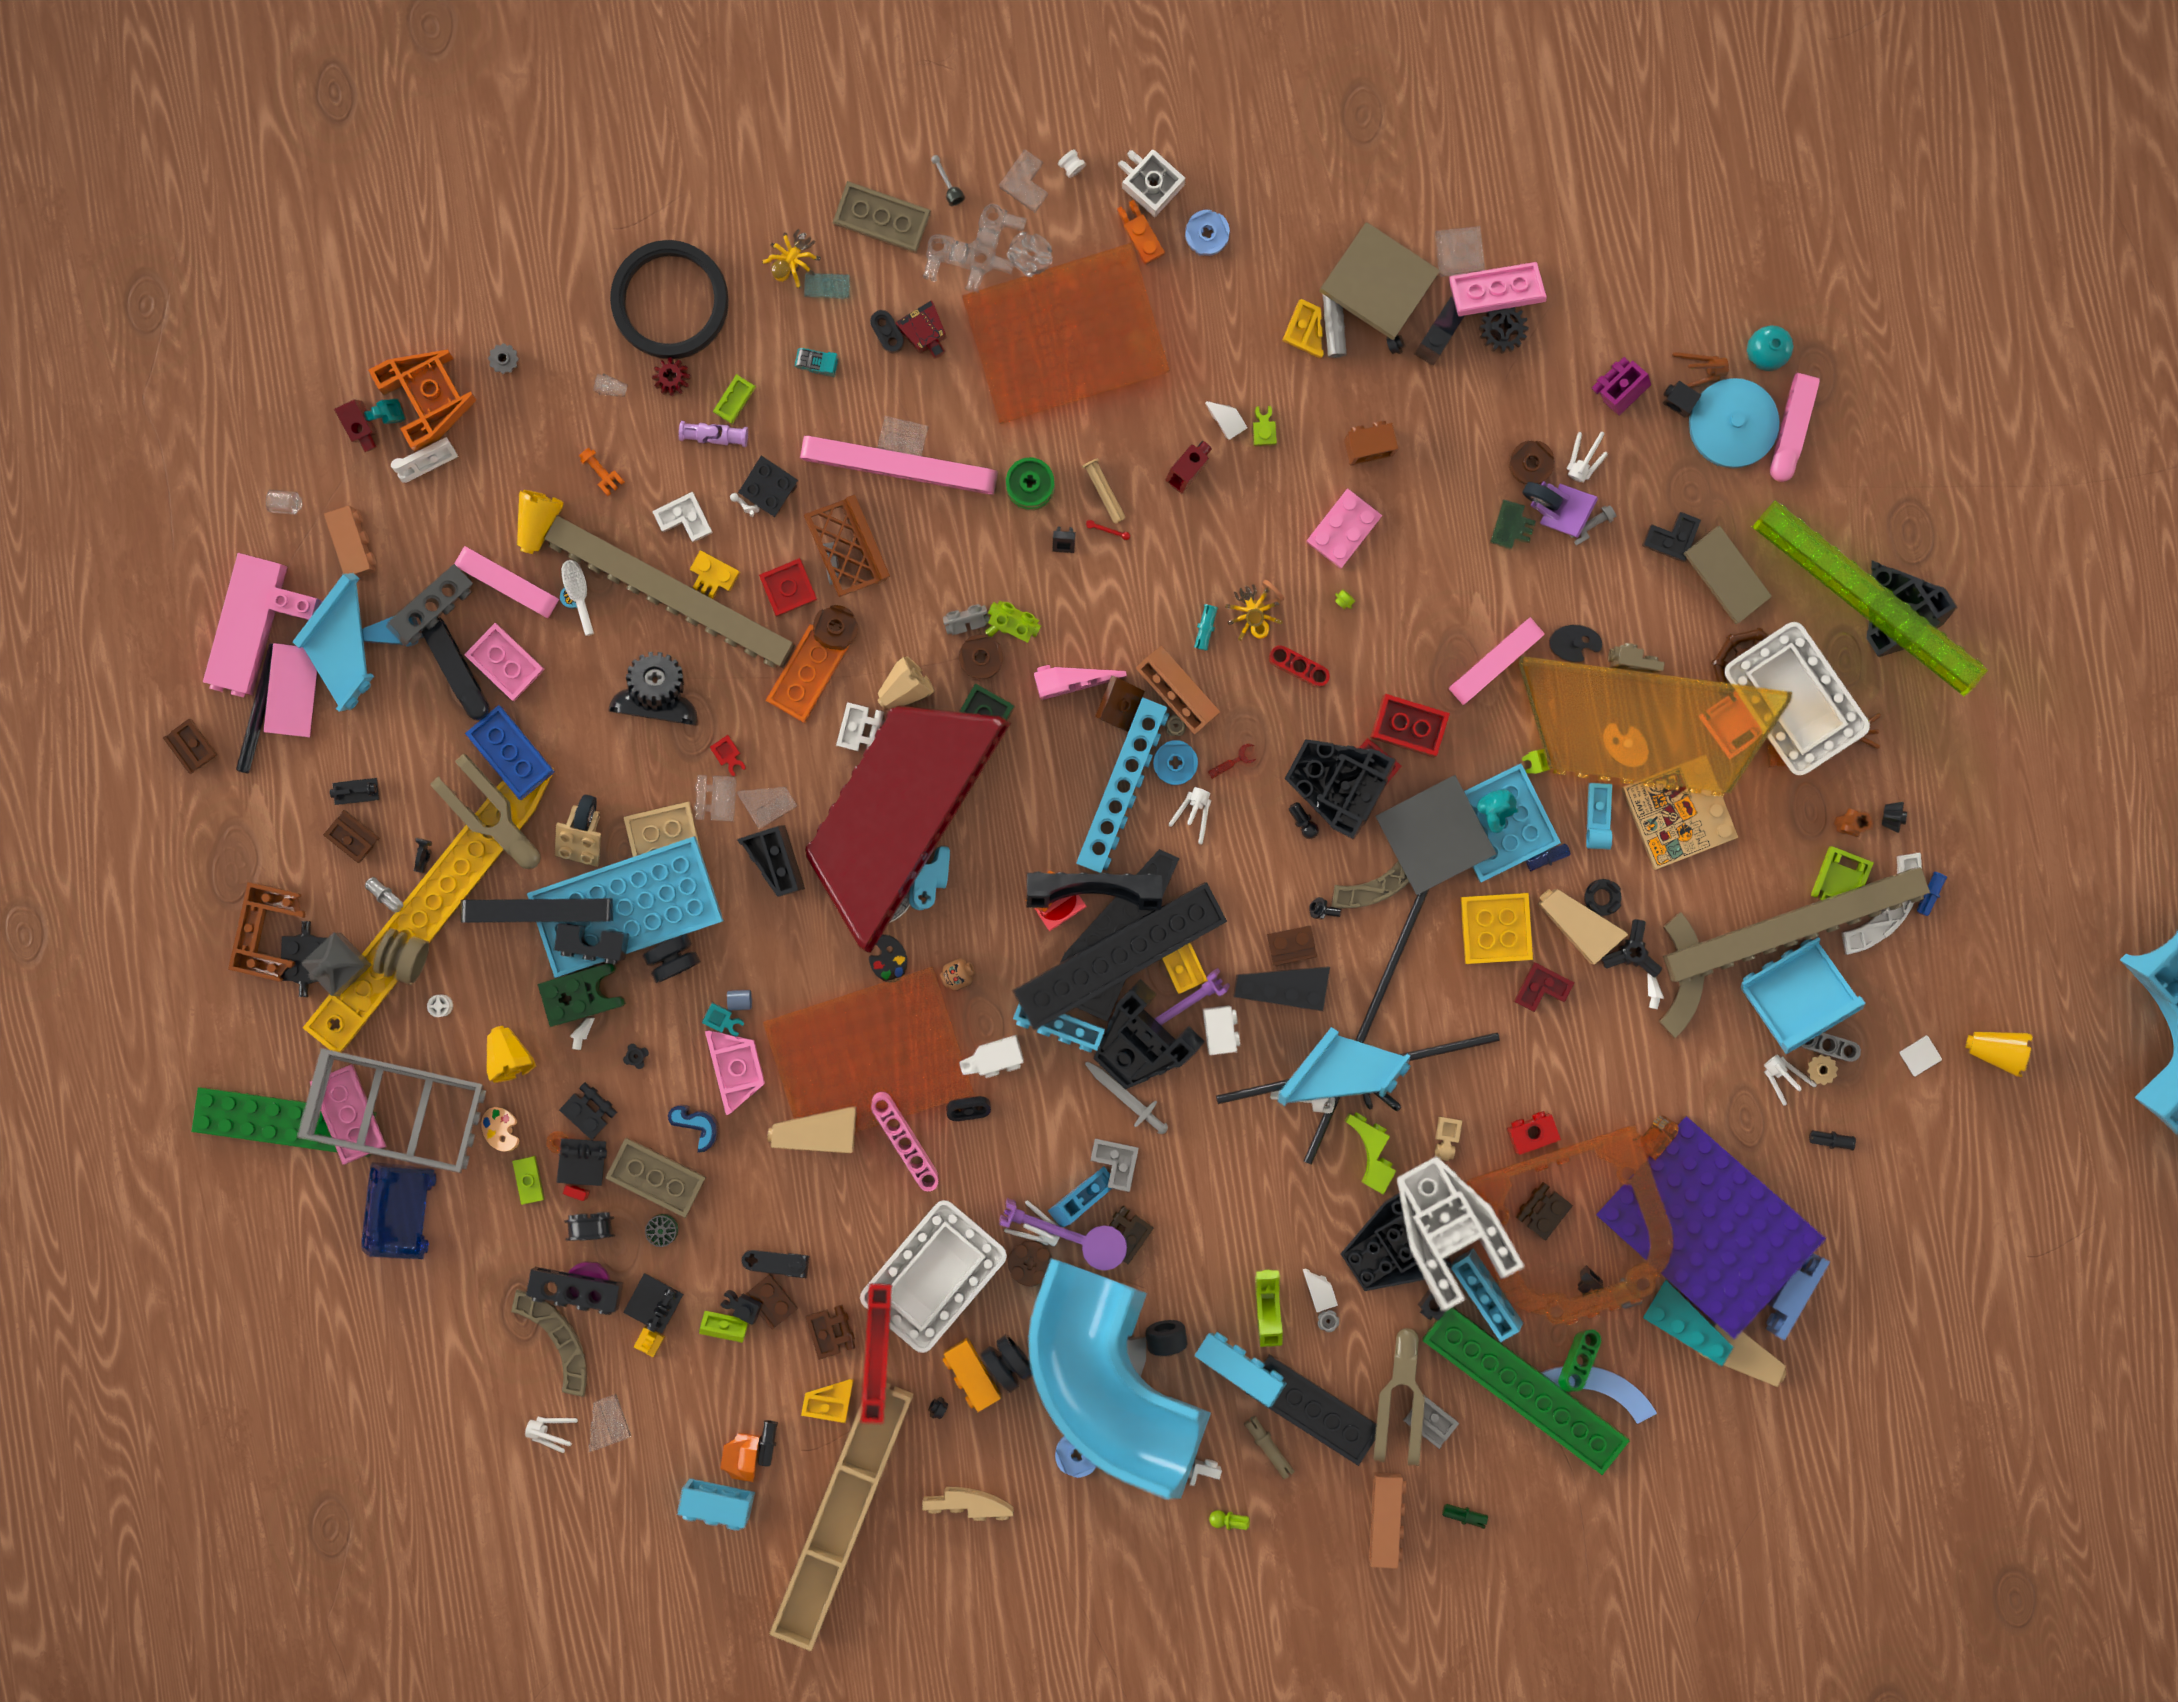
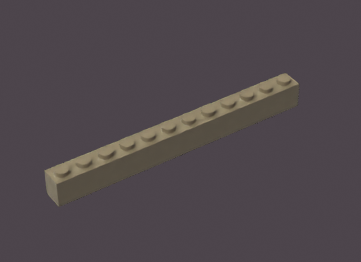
M556 516L544 538L550 542L548 547L560 553L562 549L569 553L568 557L578 563L581 560L589 563L587 568L598 574L602 570L609 574L607 577L609 580L617 584L620 581L628 584L626 589L637 595L641 591L648 595L646 600L656 605L659 602L667 606L665 610L676 616L679 613L687 616L685 621L696 627L699 623L704 625L707 633L715 637L718 634L726 637L724 642L735 648L738 644L745 648L744 652L754 658L757 655L765 658L763 663L774 669L777 665L783 668L795 645L793 642L559 516Z
M1912 868L1664 955L1663 959L1671 981H1679V984H1684L1692 981V976L1697 974L1703 977L1714 973L1712 970L1720 966L1721 969L1734 966V961L1742 959V962L1755 959V954L1763 952L1765 955L1777 951V946L1783 944L1785 947L1798 943L1797 939L1805 937L1808 940L1819 936L1818 932L1820 931L1832 932L1840 929L1839 925L1845 922L1848 925L1861 921L1860 917L1868 915L1869 918L1882 914V909L1889 907L1890 910L1903 907L1902 902L1910 900L1911 903L1923 900V895L1930 893L1922 868Z

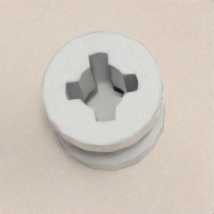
M1074 149L1064 155L1058 162V165L1066 170V175L1069 178L1078 174L1086 165L1084 160L1078 158V153Z
M435 995L427 1003L428 1012L434 1017L447 1016L453 1010V1001L447 995Z

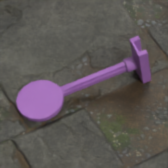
M1217 968L1208 975V981L1202 985V988L1156 1017L1155 1020L1162 1025L1206 995L1210 996L1216 992L1218 996H1221L1227 992L1230 985L1228 983L1223 986L1221 985L1223 981L1221 978L1217 979V975L1220 973V970Z
M1006 1199V1208L1010 1210L1005 1209L1004 1214L1008 1215L1007 1217L1000 1215L999 1220L1002 1226L1009 1228L1011 1222L1024 1223L1082 1245L1083 1255L1088 1264L1099 1270L1114 1269L1121 1264L1126 1256L1127 1245L1125 1238L1119 1230L1112 1226H1098L1090 1230L1087 1235H1082L1024 1214V1211L1016 1209L1015 1200Z

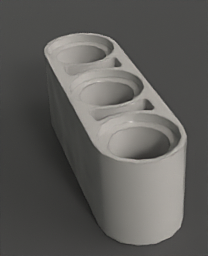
M1822 1033L1800 1046V1048L1851 1062L1857 1060L1861 1055V1049L1857 1043L1826 1033ZM1825 1039H1829L1831 1043L1828 1050H1824L1822 1047ZM1850 1045L1852 1053L1846 1057L1844 1055V1048Z

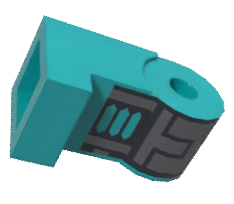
M798 348L794 367L812 373L835 377L839 357L837 353H825Z

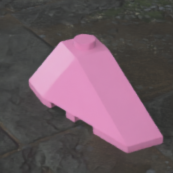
M1050 665L1037 668L1038 672L1034 673L1041 700L1108 683L1111 676L1120 679L1127 677L1126 671L1051 668Z

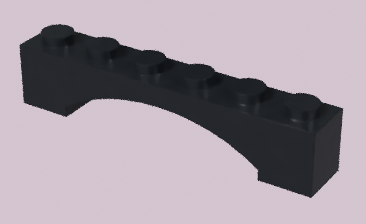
M1064 872L1027 873L1026 908H1049L1050 903L1073 895L1104 894L1128 900L1138 905L1139 910H1161L1162 875H1133L1129 873L1123 875H1112L1109 873L1066 874Z

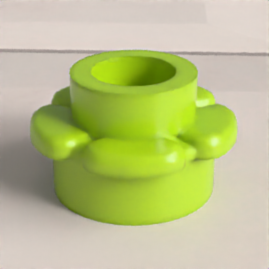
M1342 589L1339 593L1335 594L1337 597L1335 601L1343 609L1347 607L1353 608L1352 605L1355 599L1348 592Z

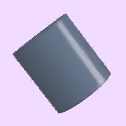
M751 990L727 991L728 1011L751 1010Z

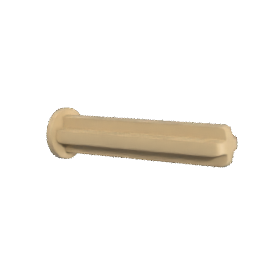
M1096 458L1082 467L1083 469L1086 468L1113 522H1121L1125 519V515L1097 463L1099 459Z

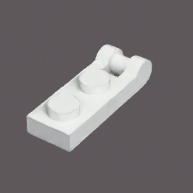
M445 437L403 459L397 458L393 460L391 467L398 473L397 475L401 482L406 483L457 458L458 455L448 438Z

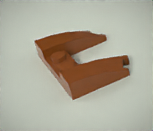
M247 882L228 970L282 982L283 978L281 975L288 967L292 968L295 961L258 952L267 910L305 918V911H301L298 899L302 897L301 894L263 884Z

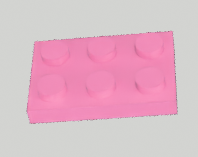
M1347 488L1306 542L1341 569L1382 515Z
M494 623L464 654L512 701H515L545 670L497 623Z

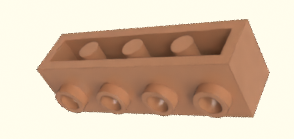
M1162 646L1147 656L1136 667V670L1194 734H1197L1220 713L1217 707Z
M1373 1472L1369 1563L1371 1567L1398 1569V1562H1402L1403 1549L1399 1548L1400 1539L1404 1538V1526L1400 1525L1401 1517L1405 1516V1503H1402V1494H1406V1480H1403L1399 1473Z

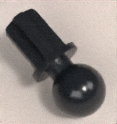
M1298 802L1290 805L1289 812L1296 821L1295 825L1302 827V835L1307 839L1315 838L1319 833V827L1315 822L1310 821L1311 815L1307 814Z

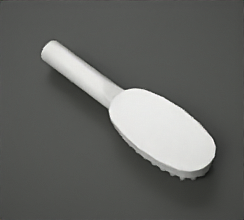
M568 560L562 565L563 584L570 599L576 602L585 636L594 634L584 601L587 596L585 576L576 561Z

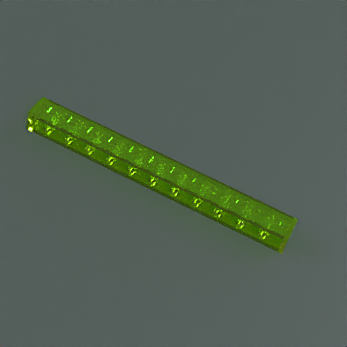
M1776 500L1773 501L1752 528L1964 697L1988 671L1979 660L1971 657L1961 646L1951 641L1944 632L1937 630L1926 618L1912 610L1910 605L1902 602L1891 590L1878 583L1872 575L1863 571L1856 562L1848 559L1837 547L1828 543L1818 532H1814L1802 519L1794 516L1784 505L1779 504Z

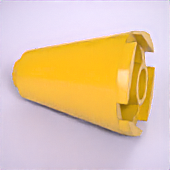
M520 490L517 545L521 547L520 550L522 552L533 554L534 551L540 550L556 516L559 515L563 508V501L554 497L550 501L551 499L546 497V494L530 490Z
M1974 1032L1972 1036L1968 1035L1965 1048L1969 1049V1054L2014 1076L2022 1077L2021 1071L2025 1072L2031 1047H2028L2027 1043L2028 1040L2032 1041V1034Z

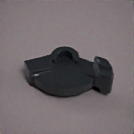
M417 837L415 842L419 844V847L417 848L418 852L414 871L424 873L426 864L431 856V850L428 849V846H432V841Z

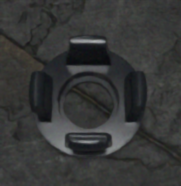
M1607 879L1593 881L1586 888L1584 894L1587 908L1600 916L1615 913L1621 907V888L1615 882ZM1600 889L1608 891L1610 895L1609 902L1603 906L1598 905L1594 901V894Z

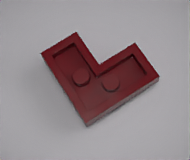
M1533 962L1513 1002L1535 1012L1544 993L1565 1002L1575 982Z

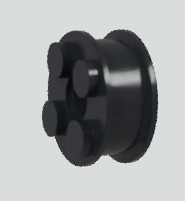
M610 1212L590 1214V1218H588V1214L568 1216V1220H564V1223L568 1224V1238H565V1241H585L615 1237L611 1229V1220L614 1219V1216L610 1217Z

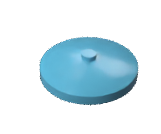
M1738 378L1721 380L1712 384L1701 393V397L1690 412V436L1696 449L1708 461L1726 468L1745 467L1764 457L1774 445L1779 432L1778 410L1772 397L1758 384Z

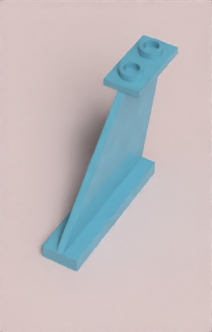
M354 573L342 575L293 640V643L298 648L303 647L338 704L336 710L339 712L353 709L358 703L357 698L361 693H365L370 688V681L374 677L371 673L367 674L357 582L360 578Z

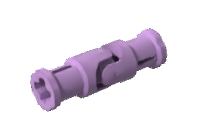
M681 421L679 425V441L689 439L697 440L698 443L709 442L720 445L731 443L741 444L742 447H746L748 427L739 429L730 428L729 425H707L705 423L697 425L686 424L685 421ZM719 430H722L721 437L719 435Z

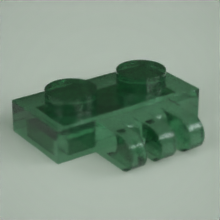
M1508 500L1502 501L1491 536V544L1512 549L1515 539L1530 543L1531 538L1523 536V533L1532 534L1533 529L1525 526L1526 524L1535 526L1536 521L1522 517L1524 505Z

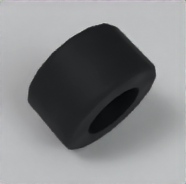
M1164 1320L1146 1328L1145 1335L1148 1351L1155 1356H1170L1178 1354L1187 1348L1188 1342L1185 1325L1180 1321Z

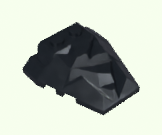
M1305 739L1285 780L1334 830L1354 840L1362 826L1367 822L1380 798L1396 760L1375 749L1355 748V746L1334 745V743Z

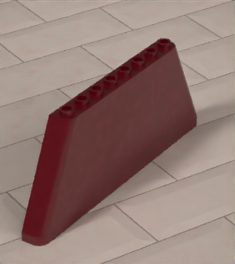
M905 706L891 708L887 713L885 723L876 731L875 739L871 746L865 749L863 759L853 769L852 777L842 787L838 800L832 804L828 811L829 815L819 825L813 841L808 843L805 849L807 860L858 947L864 951L872 952L1011 725L1006 719L999 716Z

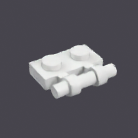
M847 702L836 746L859 751L861 743L867 744L866 748L871 746L875 739L876 731L884 724V721H882L884 712L876 710L874 718L868 717L870 708ZM865 724L872 725L869 738L863 736Z

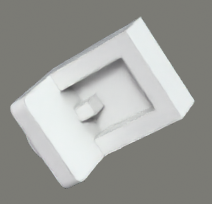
M1195 1459L1188 1477L1190 1478L1189 1484L1195 1485L1198 1474L1220 1479L1221 1466H1218V1462L1210 1459H1205V1462Z

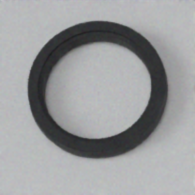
M655 241L636 249L618 268L610 292L612 314L622 335L635 348L657 358L680 359L702 351L718 336L728 313V289L719 267L702 250L682 241ZM666 256L682 257L700 266L709 276L714 290L713 310L706 325L688 340L672 344L652 341L637 332L628 318L625 305L626 291L633 275L649 261Z

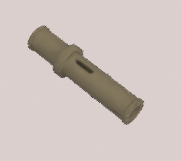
M1256 1416L1249 1419L1251 1422L1247 1420L1244 1425L1255 1438L1254 1442L1256 1445H1260L1282 1478H1288V1473L1292 1475L1294 1469L1270 1438L1271 1434L1269 1431H1265Z

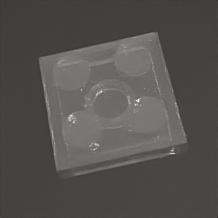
M1480 226L1435 232L1440 277L1485 271Z

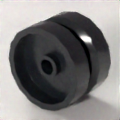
M687 934L675 939H669L642 955L647 966L662 963L661 966L655 968L651 973L656 984L678 975L701 962L696 952L681 954L692 945Z
M1005 1334L997 1340L999 1351L989 1346L980 1355L996 1380L1007 1392L1011 1393L1019 1387L1017 1375L1023 1380H1028L1033 1374L1031 1363L1025 1353L1013 1339Z

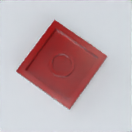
M800 558L759 575L776 617L818 600Z

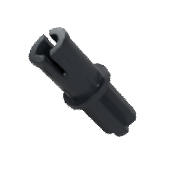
M1813 1130L1809 1135V1142L1829 1146L1830 1149L1836 1147L1853 1151L1856 1145L1855 1136L1839 1135L1834 1131L1827 1133Z
M764 1420L762 1439L759 1440L761 1445L758 1465L768 1467L771 1465L773 1448L777 1444L775 1436L778 1422Z

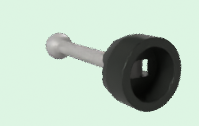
M934 155L931 160L936 164L948 187L946 199L950 206H956L965 200V196L960 188L952 187L940 164V157Z

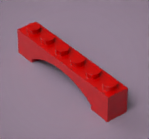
M869 1283L860 1423H884L892 1284Z

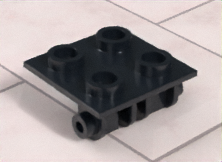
M761 455L738 493L773 517H776L789 494L795 491L798 479Z
M561 1138L556 1183L602 1186L604 1159L607 1156L606 1141Z
M644 1273L623 1313L647 1325L648 1330L652 1332L658 1331L663 1334L684 1294Z

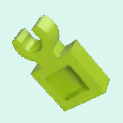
M1268 406V413L1266 415H1261L1259 407H1256L1255 416L1259 422H1253L1254 446L1276 445V422H1269V418L1272 415L1271 406Z

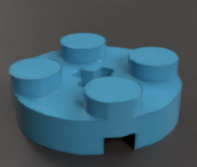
M1173 740L1166 742L1158 749L1154 756L1153 766L1160 780L1170 785H1181L1189 781L1197 771L1198 758L1195 751L1183 741ZM1175 756L1178 757L1179 761H1182V765H1179L1178 769H1173V765H1169V761H1172Z

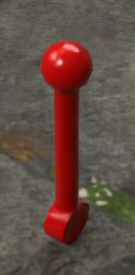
M1093 520L1086 522L1088 529L1096 528L1120 536L1123 540L1130 539L1129 532L1122 533L1095 524Z

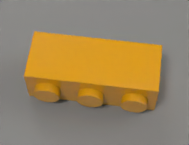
M968 1337L944 1351L945 1357L943 1361L948 1370L953 1369L956 1375L954 1380L960 1390L964 1388L968 1395L965 1399L971 1409L975 1407L976 1411L979 1412L1001 1399L1000 1391Z

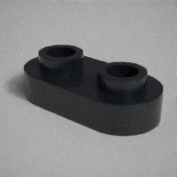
M885 310L874 312L870 323L882 347L889 353L899 352L903 348L904 339L892 316ZM885 320L886 324L885 326H879L878 322ZM891 339H896L897 343L896 345L891 346L889 345V341Z
M983 1096L952 1100L946 1106L947 1117L952 1121L984 1118L991 1112L990 1100Z

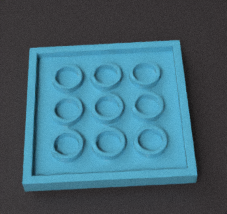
M1522 763L1464 791L1496 852V855L1472 867L1480 883L1561 843ZM1508 790L1516 798L1518 813L1506 817V825L1502 832L1494 833L1489 828L1486 814H1482L1478 810L1477 805L1481 798L1492 791Z

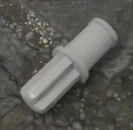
M375 877L367 880L365 888L377 897L376 900L379 903L385 904L392 912H399L401 910L403 902L392 894V890L389 887L382 885Z

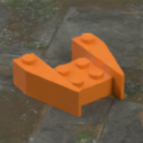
M448 349L388 359L368 370L377 388L383 395L403 386L420 417L400 428L414 452L437 442L477 401L471 391L460 397L443 364L454 359Z

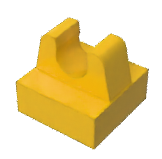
M645 1326L634 1348L654 1357L665 1336L656 1331L652 1332Z

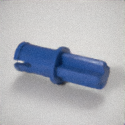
M1933 872L1928 884L1930 893L1923 895L1924 899L1920 901L1917 908L1918 913L1929 916L1937 898L1941 897L1939 894L1947 880V876Z

